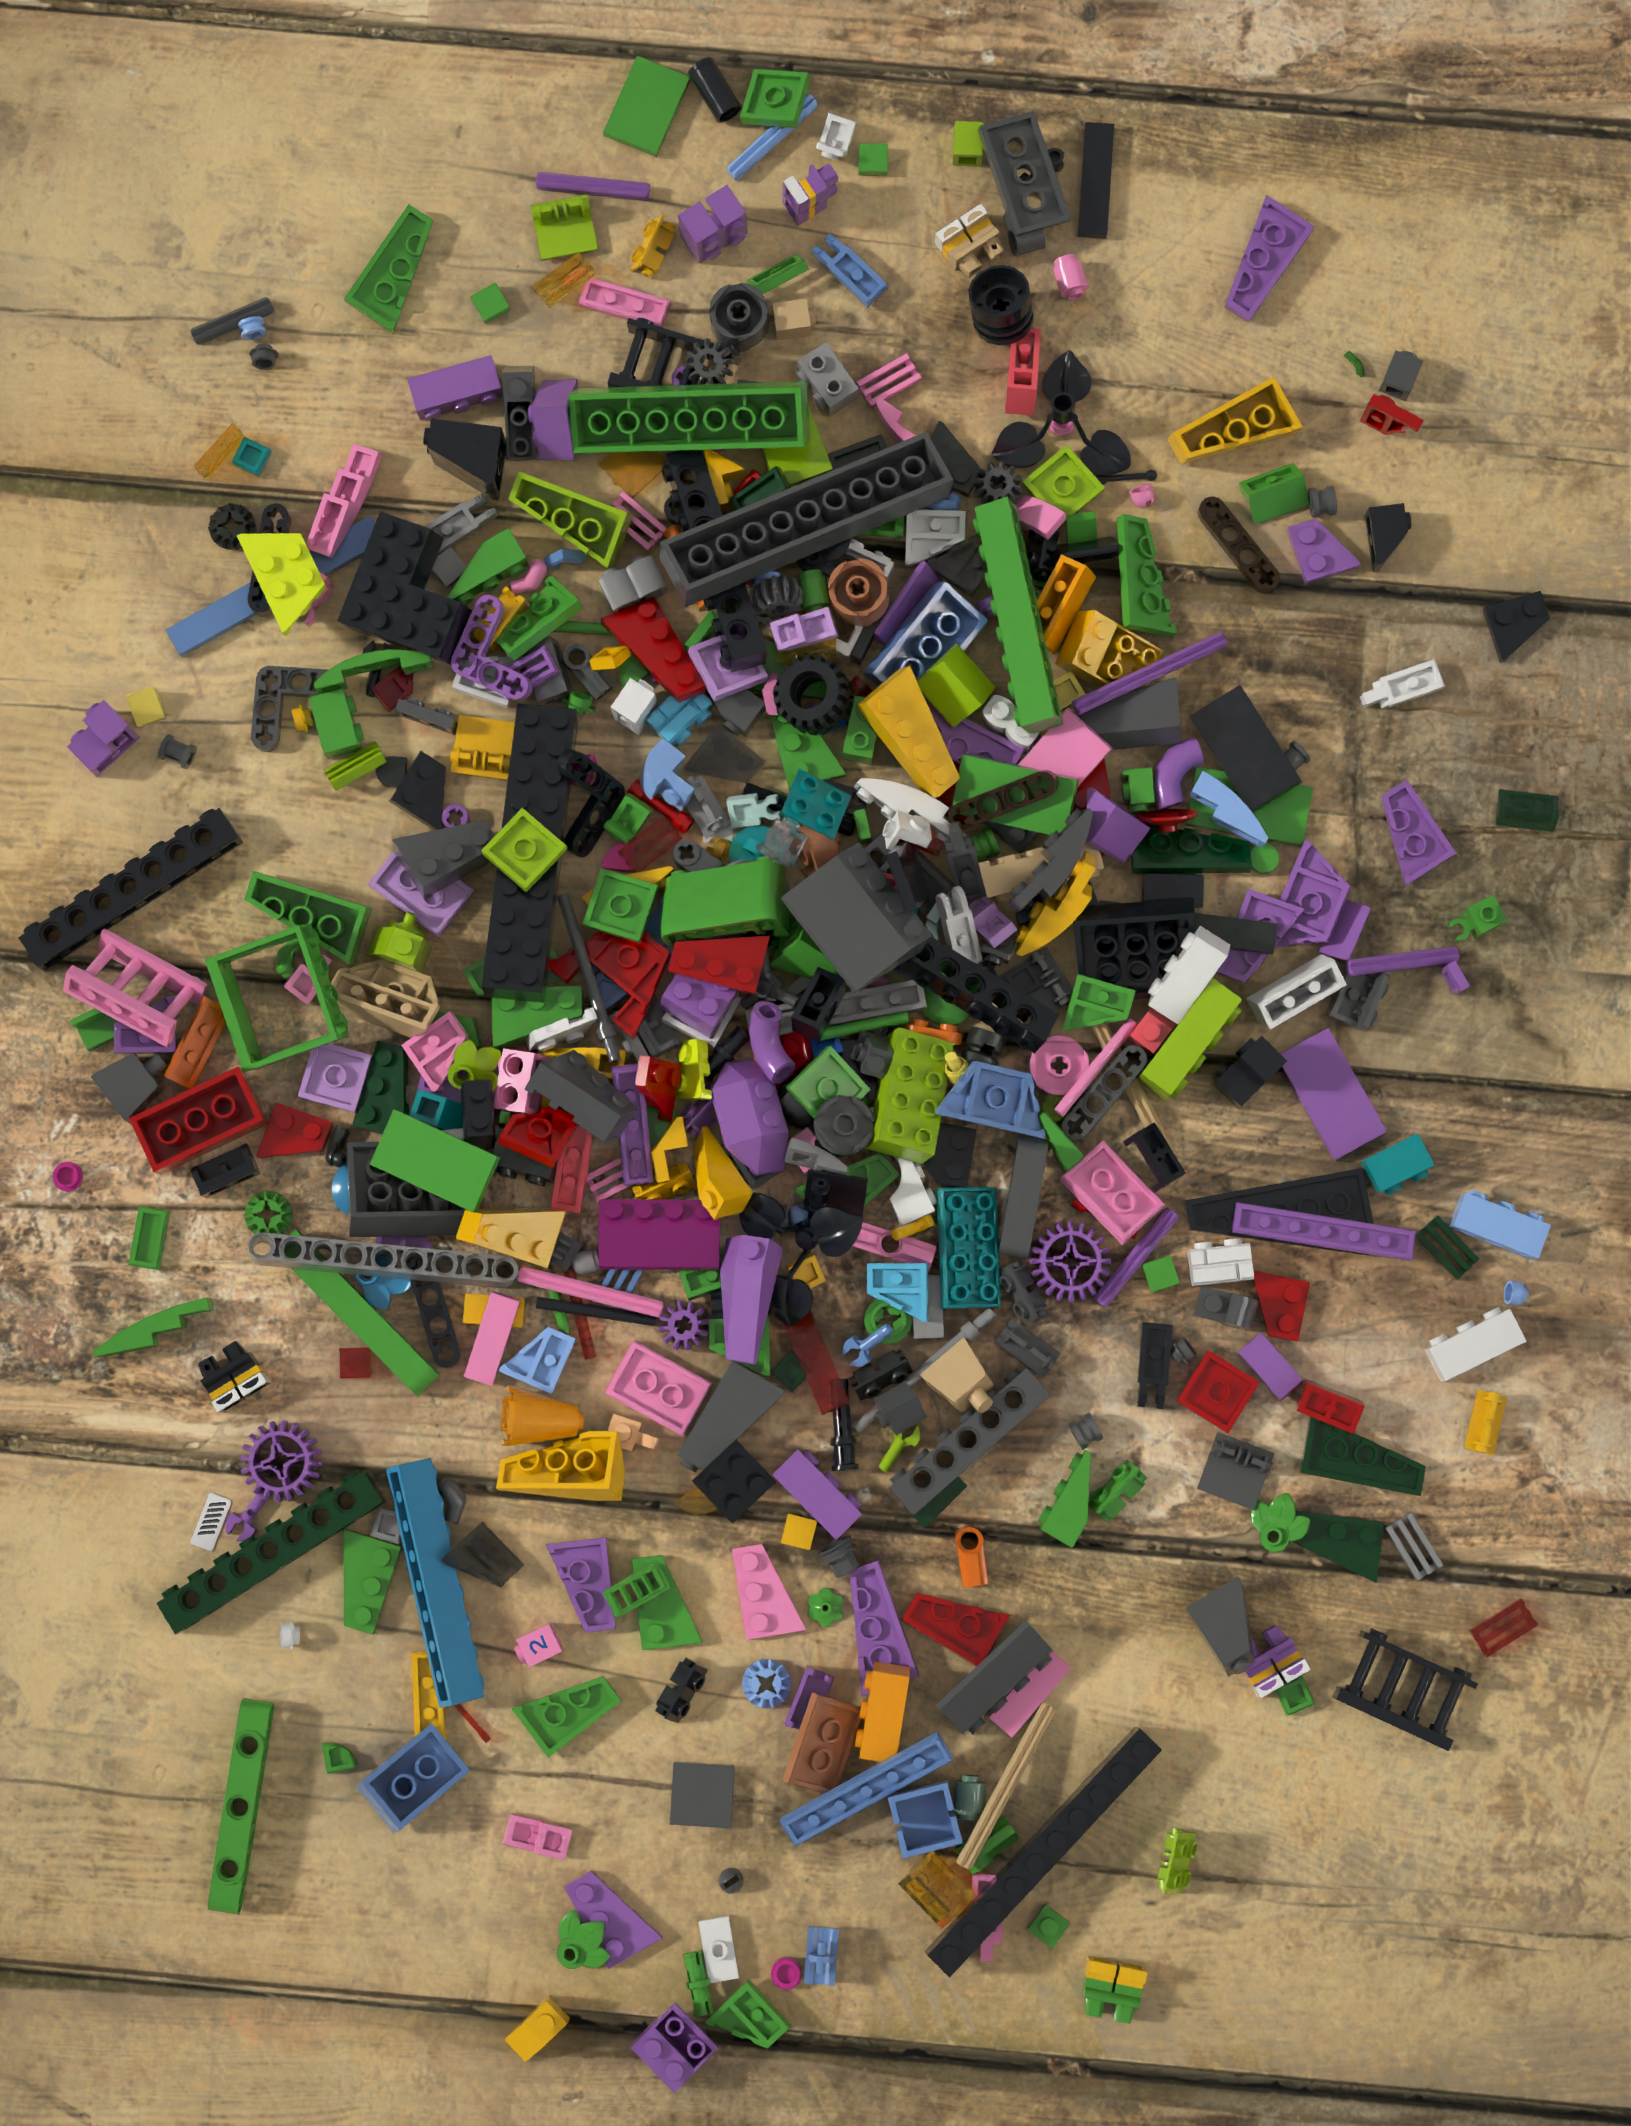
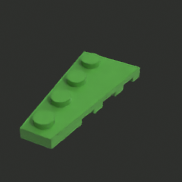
M410 204L407 205L344 298L346 303L392 334L397 325L433 224L432 219Z
M1122 514L1117 517L1123 628L1171 638L1178 633L1175 624L1170 622L1168 614L1171 610L1169 599H1164L1160 583L1164 582L1161 570H1158L1153 557L1157 554L1148 520Z

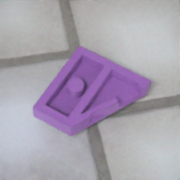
M1317 519L1288 527L1287 532L1305 584L1360 567L1359 560Z

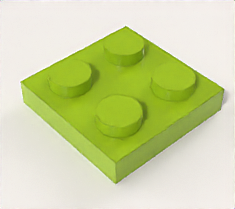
M1067 444L1022 481V486L1032 497L1051 504L1065 512V515L1077 514L1105 490L1101 482Z
M521 808L481 852L527 892L567 850V846L526 810Z

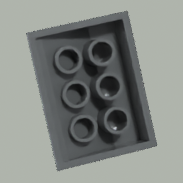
M859 842L836 855L781 898L786 907L854 993L921 952L932 937V934L913 911L907 912L898 891Z
M347 1142L349 1237L457 1235L466 1209L370 1165L379 1142Z

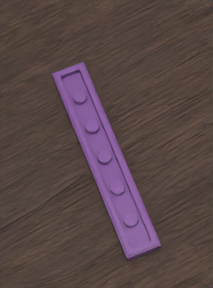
M1238 1202L1235 1204L1231 1232L1412 1261L1416 1231Z

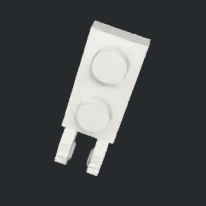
M956 886L951 889V895L957 910L952 911L946 894L940 893L935 898L937 909L941 914L940 920L946 946L972 962L979 964L983 959L972 911L968 907L962 887Z

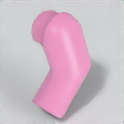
M539 558L533 559L529 563L530 567L524 578L510 581L514 595L540 588L547 575V566L543 560Z

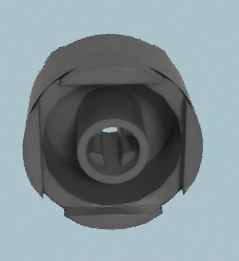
M747 283L731 286L729 284L723 286L715 293L710 303V322L715 338L735 346L740 352L748 351L763 340L769 326L768 307L763 294L756 287ZM742 314L744 315V318H734V316L740 317Z

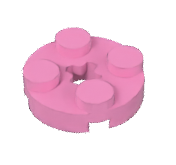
M1067 1036L1047 1038L1046 1042L1035 1054L1032 1052L1029 1061V1072L1032 1074L1036 1087L1053 1096H1065L1089 1067V1058L1085 1050L1074 1039ZM1056 1058H1062V1063L1068 1066L1067 1069L1062 1070V1074H1057L1055 1069H1051V1063H1055Z

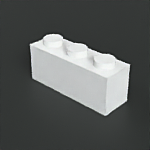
M1199 926L1194 934L1192 932L1187 934L1180 946L1183 948L1182 952L1178 957L1173 955L1164 968L1167 973L1162 980L1156 978L1148 990V993L1151 994L1148 1006L1176 1024H1179L1229 953L1230 944L1202 926Z
M1321 954L1250 995L1246 1000L1258 1024L1271 1030L1347 984L1335 960Z
M1496 1307L1484 1313L1485 1320L1477 1324L1470 1320L1456 1327L1458 1333L1447 1337L1446 1333L1429 1340L1431 1346L1424 1350L1440 1382L1447 1381L1527 1342L1511 1309L1501 1311L1500 1307Z

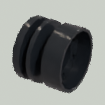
M1005 265L991 266L979 272L971 281L968 289L975 331L981 339L999 346L1013 344L1023 339L1031 330L1034 321L1028 280L1016 268Z

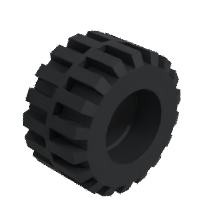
M811 654L804 655V660H801L799 657L793 659L794 664L791 667L786 664L783 667L786 672L783 675L778 674L776 680L779 682V686H774L773 690L777 695L774 698V702L779 707L778 712L800 732L804 734L808 732L814 736H817L818 731L825 735L829 733V728L832 727L836 730L841 727L838 722L841 719L846 721L849 717L846 711H852L853 704L849 700L854 699V692L850 689L852 684L846 677L847 675L830 659L826 660L821 655H816V658ZM815 682H826L827 693L824 700L814 708H802L801 697L804 690Z

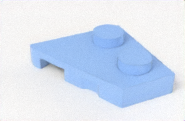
M547 1327L532 1342L523 1347L519 1353L507 1363H504L500 1367L499 1372L553 1394L576 1342V1338Z

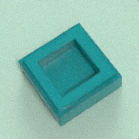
M244 437L231 463L259 477L272 451Z

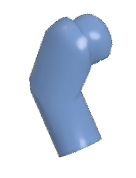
M951 492L950 497L928 505L925 508L930 510L958 511L960 509L958 506L961 504L962 499L959 495Z

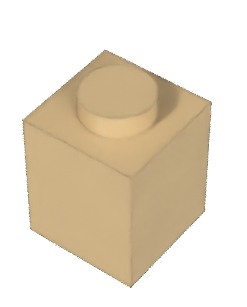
M807 298L772 303L777 340L811 336V326L816 325L814 307L808 308Z

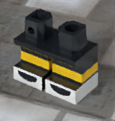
M234 1341L222 1349L230 1362L220 1368L214 1356H210L198 1363L203 1376L200 1382L210 1395L217 1413L225 1412L246 1399L245 1397H249L271 1384V1381L254 1355L246 1352L238 1341Z

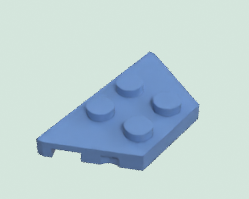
M972 1061L965 1073L959 1078L935 1111V1114L1036 1138H1045V1131L1041 1129L1037 1113L1040 1109L1038 1100L1034 1096L1035 1087L1032 1074Z

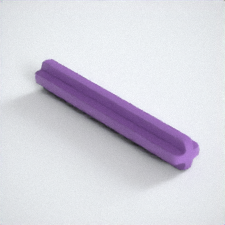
M538 172L536 177V186L540 190L648 200L650 197V184L645 182Z
M1452 946L1357 958L1346 962V971L1349 976L1436 966L1449 964L1453 961L1458 962L1460 956L1458 948Z
M1166 1208L1094 1296L1097 1303L1103 1307H1107L1176 1223L1179 1216L1173 1210Z

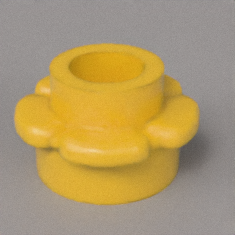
M299 704V708L291 709L296 731H306L307 733L309 731L308 727L313 726L309 708L303 710L302 704Z

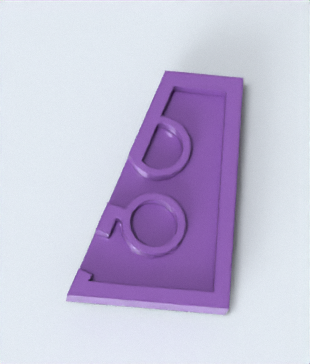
M1405 780L1381 796L1405 886L1456 854L1408 780Z
M1248 889L1237 918L1278 924L1275 940L1276 947L1305 909ZM1229 949L1228 956L1218 969L1217 974L1246 984L1269 954Z
M592 1870L564 1886L583 1923L590 1921H602L605 1923L604 1937L600 1946L611 1955L606 1962L608 1969L662 1939L663 1936L645 1922L635 1910L631 1909Z

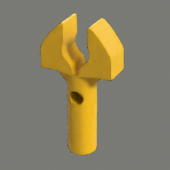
M929 1214L911 1223L894 1228L891 1231V1237L894 1240L907 1236L911 1237L936 1224L932 1215Z

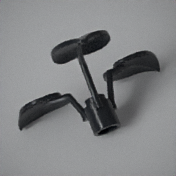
M1071 350L1058 357L1051 364L1043 378L1042 389L1045 397L1051 401V413L1047 415V420L1040 433L1036 434L1034 426L1027 422H1014L1002 430L992 450L993 457L999 462L1003 461L1007 466H1014L1015 468L1033 466L1045 455V446L1040 439L1045 436L1051 422L1067 424L1072 421L1083 443L1087 445L1081 451L1080 460L1093 475L1099 477L1110 476L1125 471L1131 466L1129 450L1117 434L1108 430H1098L1093 434L1091 441L1086 437L1079 423L1078 416L1075 414V402L1081 401L1089 393L1091 377L1087 369L1078 361Z
M753 1192L745 1209L739 1213L740 1223L744 1232L748 1236L772 1239L776 1231L779 1233L795 1232L796 1243L803 1249L802 1254L788 1272L787 1278L781 1275L776 1276L769 1306L772 1313L780 1321L789 1326H794L810 1312L813 1305V1294L810 1287L803 1280L793 1279V1275L806 1256L818 1245L821 1252L826 1256L838 1257L845 1254L854 1245L859 1236L863 1216L846 1212L840 1208L827 1206L818 1209L813 1214L811 1222L803 1227L799 1224L793 1227H781L780 1225L786 1218L782 1205L770 1196Z

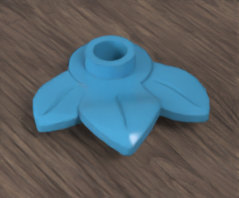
M385 1254L379 1255L375 1259L376 1263L381 1267H387L392 1263L391 1257ZM354 1274L357 1283L364 1287L365 1299L369 1304L381 1310H388L391 1294H401L412 1288L409 1279L377 1276L368 1279L366 1275Z

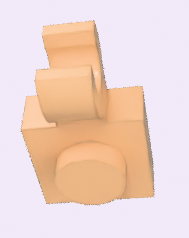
M613 1414L608 1431H617L619 1433L622 1449L634 1452L636 1444L656 1450L660 1438L640 1432L643 1423Z

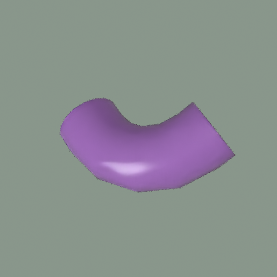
M1195 737L1187 738L1182 743L1169 748L1156 764L1153 786L1157 811L1169 809L1185 802L1181 788L1182 779L1187 771L1203 764L1202 751Z
M761 1001L754 1005L750 1017L749 1035L751 1048L758 1065L773 1084H779L790 1077L795 1069V1063L787 1055L780 1041L781 1009L774 1003Z

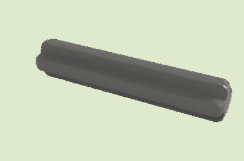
M264 297L190 330L194 342L200 345L239 328L238 323L242 319L253 316H268L274 312V308L270 299Z

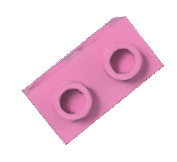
M503 1048L502 1056L498 1062L499 1075L497 1086L493 1092V1107L520 1113L524 1112L526 1114L540 1112L542 1094L536 1090L531 1094L524 1088L539 1064L548 1060L549 1056ZM521 1061H522V1062H523V1068H522L521 1072H519V1065H520V1063H521ZM517 1091L518 1098L516 1102H514V1094Z

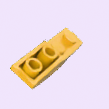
M1086 851L1082 859H1078L1069 874L1071 877L1066 884L1063 883L1059 887L1054 898L1049 897L1043 899L1041 903L1037 901L1029 914L1031 920L1027 926L1022 925L1014 940L1017 942L1016 954L1023 956L1046 945L1067 929L1083 912L1092 899V886L1087 883L1096 870V856Z

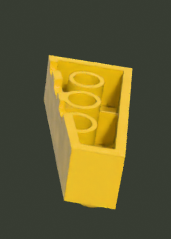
M910 666L897 670L856 705L860 713L922 792L933 798L939 797L960 779Z

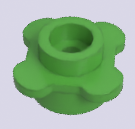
M571 690L569 697L564 696L562 699L563 702L569 705V708L576 709L579 715L586 714V711L593 713L596 710L595 707L591 706L593 697L580 690Z

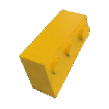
M551 1207L478 1209L475 1213L465 1210L456 1239L548 1269L566 1211Z

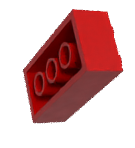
M235 1067L129 1118L153 1172L159 1175L167 1173L269 1123L246 1073H243L240 1067Z

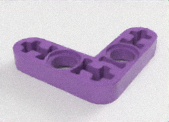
M483 595L475 603L453 653L451 667L458 675L517 701L525 700L532 692L530 679L485 657L505 609L503 602L493 595ZM493 601L492 606L496 608L494 614L489 613L487 615L484 606L485 604L490 605ZM486 617L485 621L491 623L488 627L483 623L477 622L478 618L484 620ZM476 628H482L485 632V638L480 644H474L471 641V633ZM466 645L479 650L478 653L471 652L469 656L470 651L465 649ZM468 658V661L472 663L471 667L463 669L460 660ZM489 667H496L499 672L498 679L494 683H488L485 680V671ZM508 679L518 683L521 679L520 684L524 686L523 691H517L514 695L515 689L505 685V680Z

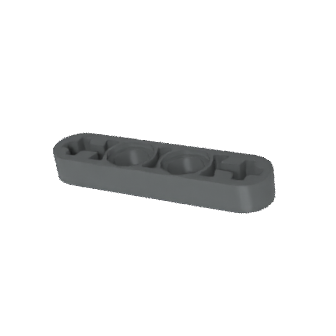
M1135 1045L1126 1047L1067 1115L1062 1123V1131L1070 1140L1078 1141L1084 1139L1144 1070L1148 1063V1055L1143 1048ZM1139 1051L1141 1053L1139 1056L1141 1064L1139 1066L1133 1064L1127 1070L1133 1073L1128 1078L1127 1074L1121 1069L1116 1068V1066L1120 1062L1125 1067L1130 1060L1127 1054L1129 1052L1135 1054ZM1112 1073H1118L1123 1078V1085L1119 1090H1111L1107 1086V1077ZM1092 1096H1099L1103 1100L1104 1106L1099 1113H1092L1087 1107V1101ZM1082 1108L1083 1112L1087 1116L1094 1118V1120L1090 1124L1088 1119H1086L1080 1126L1083 1132L1081 1134L1075 1132L1072 1135L1069 1132L1072 1128L1069 1122L1071 1120L1074 1122L1079 1121L1083 1115L1077 1112Z

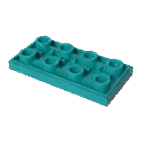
M996 1187L937 1188L941 1309L1001 1307Z

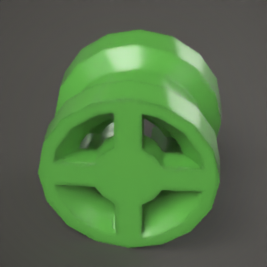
M989 827L984 828L981 834H971L979 863L984 862L985 858L989 855L996 856L1001 854L999 845Z

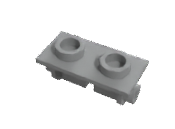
M702 774L695 778L691 776L684 780L695 789L686 807L705 839L731 825Z

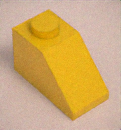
M549 1995L504 2040L526 2062L568 2024L570 2017Z

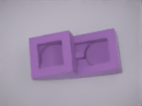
M1262 1333L1258 1334L1238 1352L1240 1357L1253 1369L1280 1402L1303 1383L1300 1376Z

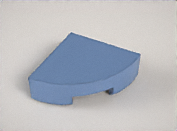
M560 549L544 557L548 568H560V564L564 562L573 563V565L584 563L586 556L582 550Z

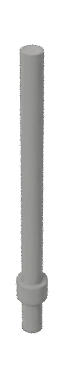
M988 1308L972 1322H966L960 1328L961 1332L904 1380L911 1389L923 1380L920 1374L963 1337L966 1341L970 1340L971 1342L980 1335L979 1331L997 1317L995 1313ZM876 1404L852 1423V1426L858 1433H861L877 1419L875 1413L879 1410Z

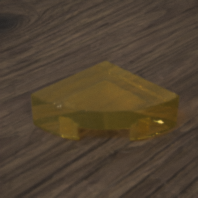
M697 1486L675 1502L678 1507L691 1514H707L717 1509Z

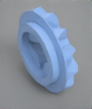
M758 1660L752 1663L744 1673L742 1680L743 1692L749 1702L755 1706L774 1708L781 1704L790 1692V1675L787 1669L775 1660ZM775 1673L776 1676L773 1678L772 1685L777 1693L775 1694L773 1691L766 1689L758 1694L761 1682L756 1675L768 1678Z

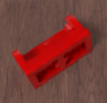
M1306 1379L1302 1395L1297 1400V1411L1354 1434L1365 1405L1361 1400Z

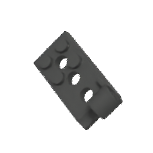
M1032 111L979 126L978 133L1005 209L1003 216L1008 228V240L1013 254L1019 256L1044 249L1046 241L1043 229L1070 222L1071 217L1035 112ZM1012 141L1018 142L1022 146L1023 151L1019 154L1012 153L1008 149V143ZM1027 169L1030 171L1032 179L1029 181L1021 180L1017 175V170ZM1028 196L1038 197L1041 201V206L1039 208L1030 207L1026 202V198Z

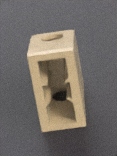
M964 1337L920 1374L930 1389L960 1412L966 1411L973 1405L979 1413H983L993 1403V1400L986 1393L994 1384Z

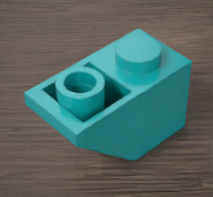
M418 1089L410 1116L441 1130L463 1128L461 1103Z

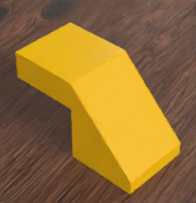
M682 1116L673 1118L651 1150L655 1180L658 1183L670 1180L664 1151L688 1146Z

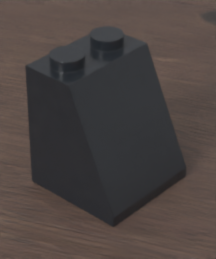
M431 418L430 428L426 427L424 431L423 443L427 445V454L431 455L433 463L479 492L485 493L492 500L499 501L507 449L502 427Z

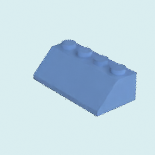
M935 582L864 670L863 674L876 686H879L897 670L910 666L916 680H918L955 644H958L964 651L988 622V619L947 582Z

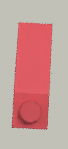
M1031 328L1023 339L1010 344L1005 413L1034 416L1041 329Z

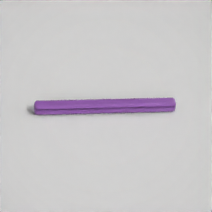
M1218 632L1073 700L1072 707L1077 715H1081L1227 646L1225 635L1222 632Z

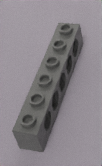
M1016 1368L1004 1379L1007 1384L999 1392L993 1388L987 1394L993 1400L991 1407L987 1411L994 1412L998 1417V1424L995 1428H987L983 1425L982 1415L985 1412H975L970 1408L958 1419L961 1425L953 1432L950 1428L946 1429L935 1439L939 1444L929 1452L927 1448L923 1449L912 1459L916 1464L909 1471L902 1468L890 1478L893 1485L888 1489L912 1516L1050 1396L1027 1368L1022 1372ZM1013 1391L1020 1396L1021 1403L1019 1407L1010 1408L1005 1404L1004 1398L1007 1392ZM963 1431H969L974 1434L975 1444L972 1448H964L959 1443V1436ZM940 1451H947L952 1455L953 1462L949 1468H941L937 1464L936 1456ZM917 1471L928 1473L930 1483L926 1488H918L914 1484L913 1476Z

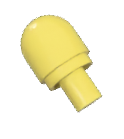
M949 1052L945 1055L947 1062L945 1072L950 1082L955 1085L965 1073L969 1064L965 1059L957 1056L955 1052Z

